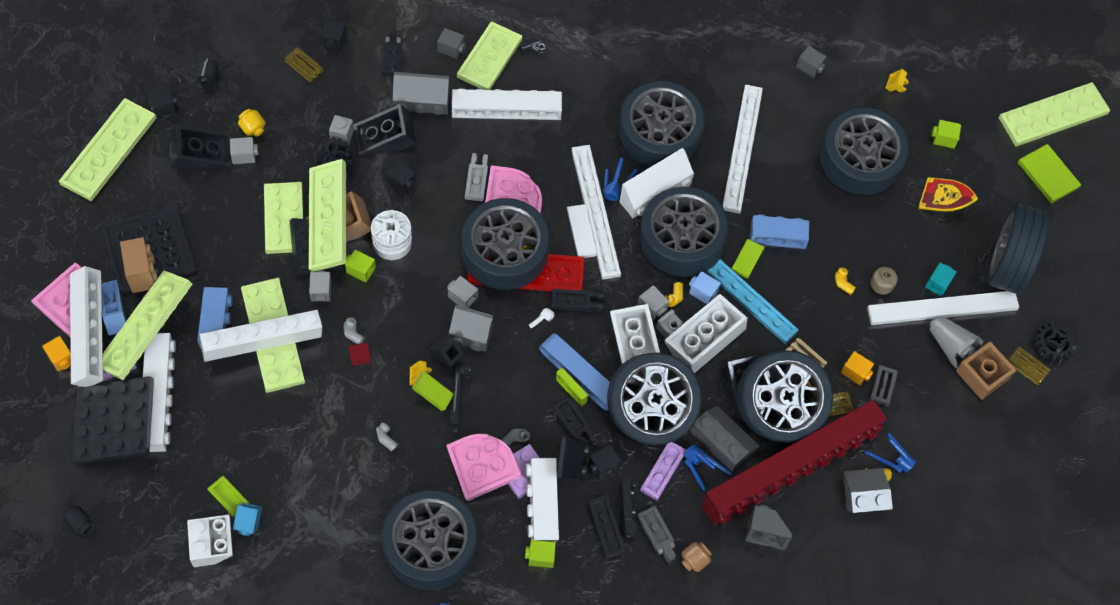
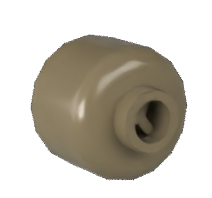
M889 267L878 268L871 279L873 290L884 295L891 293L898 281L896 272Z

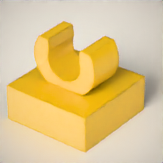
M901 69L890 74L885 88L889 92L897 90L899 93L906 91V88L903 86L909 83L906 79L907 72Z
M418 361L410 367V386H414L421 372H426L427 374L432 372L431 368L426 367V362Z

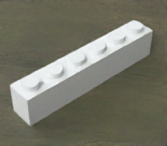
M452 89V118L561 120L562 92L553 90L502 91L500 89Z
M84 266L70 273L71 384L89 387L103 381L101 271Z
M318 310L202 333L200 334V345L204 361L206 362L320 338L322 335V324Z
M157 333L144 352L143 377L151 376L154 379L150 452L166 451L167 444H170V433L167 430L168 426L171 425L169 407H172V395H170V388H173L174 385L173 376H171V370L175 368L172 352L176 350L175 340H172L170 333Z

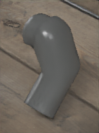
M512 429L501 441L509 447L513 442L528 441L530 433L525 429Z

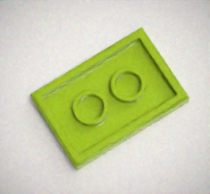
M1048 144L1018 161V164L1051 204L1081 186L1079 181Z

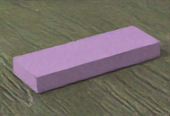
M673 442L667 443L640 491L658 501L684 457L686 449Z

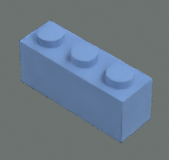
M753 215L750 226V240L759 245L806 249L809 241V221L801 218L788 219L782 216L767 217L766 215Z
M204 287L198 332L200 348V334L226 329L227 324H230L231 316L228 313V309L232 307L233 298L232 295H229L228 288Z

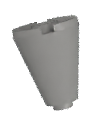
M936 317L930 323L931 333L955 368H958V365L974 354L978 346L981 348L983 346V340L945 317Z

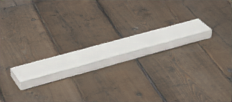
M745 85L723 201L725 211L739 214L741 212L763 90L760 87Z
M590 145L572 147L571 151L583 201L587 209L602 280L621 277Z
M1004 291L868 305L867 310L871 325L927 320L936 317L947 318L1014 311L1019 309V304L1015 293Z

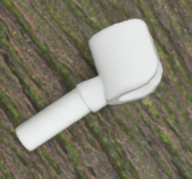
M549 308L543 309L540 316L530 323L529 327L533 328L543 319L550 322L554 318V312Z

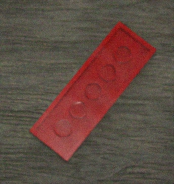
M549 254L546 266L539 277L530 284L517 289L552 292V289L582 290L584 257ZM490 256L486 258L490 262H493L495 260ZM513 258L508 259V260L511 261V262L516 261V260L513 259ZM468 272L467 281L469 283L485 286Z

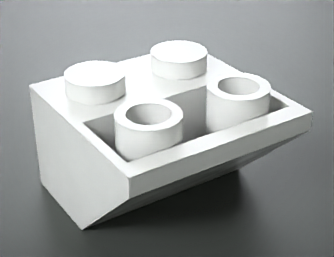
M230 515L187 520L189 554L193 567L214 565L233 556Z

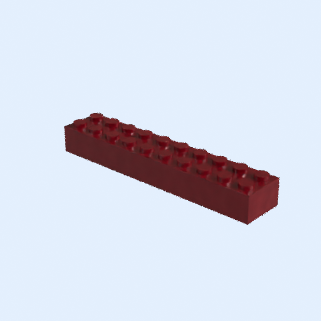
M872 400L706 493L701 506L714 526L718 523H721V525L725 524L731 519L732 515L736 513L740 515L748 510V506L760 504L765 500L764 497L769 494L771 496L778 494L785 485L788 487L794 485L801 476L808 477L815 472L814 469L817 467L824 468L831 463L830 460L837 457V459H840L846 455L847 450L851 448L855 450L864 444L863 441L875 439L880 435L879 431L884 428L883 425L887 418L876 402Z

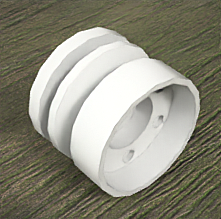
M388 210L383 211L373 219L371 234L373 248L377 255L387 260H397L406 256L412 245L411 225L406 215L399 211Z

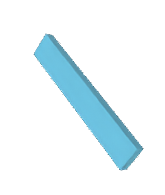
M721 259L715 266L706 271L710 277L720 282V286L784 344L798 332V329Z

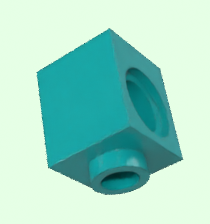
M939 263L925 288L942 297L956 271L948 265Z

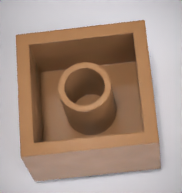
M144 237L121 241L120 246L125 276L132 293L150 290L158 279L157 271L154 269L155 258L150 244H146Z
M991 342L965 359L956 370L981 400L1010 380L1017 371Z

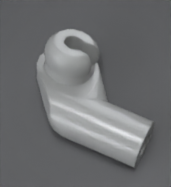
M351 317L347 318L343 325L345 337L356 344H362L365 337L356 332V320Z
M383 422L376 428L378 440L392 452L397 443L388 436L387 432L390 430V427Z

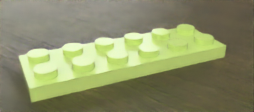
M1092 82L1002 113L999 116V120L1016 147L1107 115L1110 109Z
M124 98L59 180L60 185L92 201L155 121L156 115Z
M343 159L312 167L309 171V270L312 272L346 263V162Z
M167 271L161 273L102 354L104 372L124 380L192 286L188 279Z
M279 278L241 287L250 324L288 316ZM295 343L256 351L266 393L305 383Z

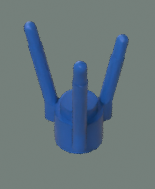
M620 158L614 180L610 184L609 170H605L603 194L605 198L611 201H617L621 197L622 189L617 181L623 158ZM634 169L627 181L634 178L638 171L637 169Z
M887 433V436L890 438L889 442L901 454L896 460L898 465L867 450L865 451V454L894 468L899 473L902 470L907 473L917 462L904 450L891 433Z
M692 445L684 453V457L687 459L684 463L690 468L703 491H706V487L693 464L697 466L703 461L712 469H715L716 466L726 474L732 475V472L705 454L696 445Z

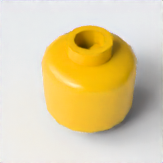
M247 109L239 115L238 125L246 136L254 135L258 137L264 132L263 128L266 122L257 110Z

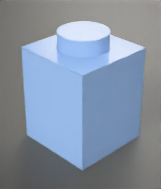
M701 271L698 277L694 276L689 283V286H691L689 294L708 304L719 291L721 283Z

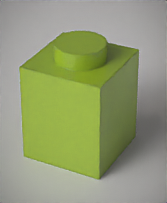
M939 120L937 126H934L932 129L933 144L955 148L959 140L961 124Z
M354 250L352 255L349 254L345 263L346 273L364 282L368 281L376 268L375 259L357 250Z
M531 540L530 547L526 546L525 559H529V566L553 568L556 542Z

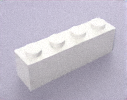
M532 458L529 464H526V476L530 477V484H527L526 490L527 497H530V505H527V516L531 517V525H528V537L536 541L557 542L559 540L556 458Z

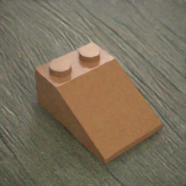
M352 191L346 194V242L358 239L370 232L372 224L363 199Z

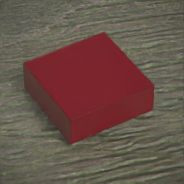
M368 343L348 346L352 366L371 363Z

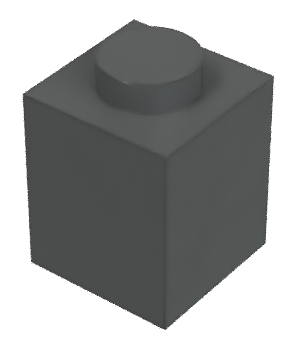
M444 28L437 41V52L455 59L458 58L460 53L464 52L466 47L464 35Z
M808 46L799 57L796 67L814 78L825 69L826 64L824 63L827 56Z

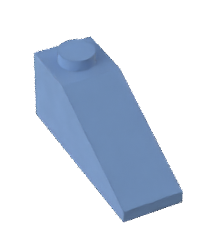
M117 280L101 283L102 317L108 335L117 334L127 321Z

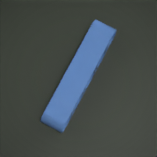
M553 333L539 346L542 354L557 368H563L601 408L608 410L607 392L610 382L564 340Z

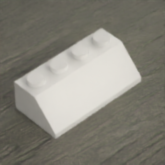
M683 148L622 185L620 203L632 218L638 215L642 216L647 204L662 191L673 187H689L691 185L694 173Z
M719 294L666 338L665 343L672 355L681 359L695 373L746 330L747 317Z
M648 304L610 311L622 364L640 354L660 353ZM643 369L634 375L643 378ZM653 373L650 377L651 382L657 384L660 376L657 373ZM632 377L628 381V384L639 386L642 383Z

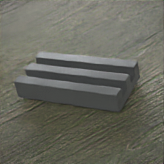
M881 365L878 366L869 401L874 400L879 405L881 403L885 404L884 406L886 407L890 405L898 370ZM885 371L879 397H877L876 392L881 373ZM891 373L892 377L887 397L883 399L888 375Z

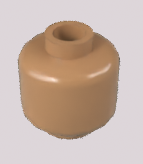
M693 542L682 551L681 555L684 559L682 564L688 571L693 569L695 572H700L711 562L710 556L712 553L702 542Z

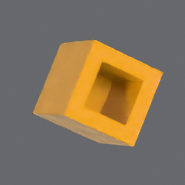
M60 336L42 346L57 371L65 370L71 366V353Z
M854 351L844 365L841 374L861 385L864 380L868 382L872 376L873 371L871 369L874 363Z

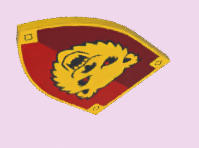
M927 178L919 209L954 211L969 206L977 201L978 198L968 186L958 181Z

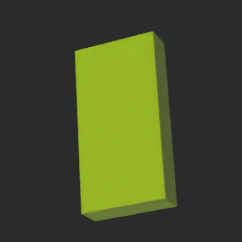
M747 239L732 270L736 274L748 279L764 250V246Z
M563 368L559 369L556 381L580 406L585 405L588 400V394Z
M421 372L412 388L441 411H445L453 397L452 392L426 372Z
M224 476L207 488L234 519L238 505L242 502L249 504Z

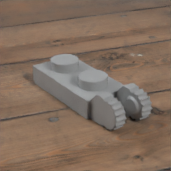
M472 153L465 199L484 201L488 155L484 154L483 164L478 165L476 164L477 154Z

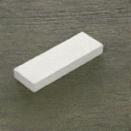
M586 205L567 207L577 256L584 258L597 256Z

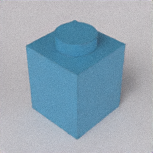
M244 502L239 504L233 530H238L239 534L250 536L258 531L262 506Z

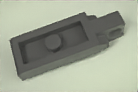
M656 506L637 514L642 528L658 555L663 553L668 563L674 561L676 557L673 548H675L674 539Z

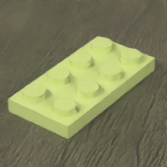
M491 21L458 71L457 78L480 89L490 90L521 43L522 35Z
M302 182L264 184L266 254L292 252L289 220L292 218L303 219Z

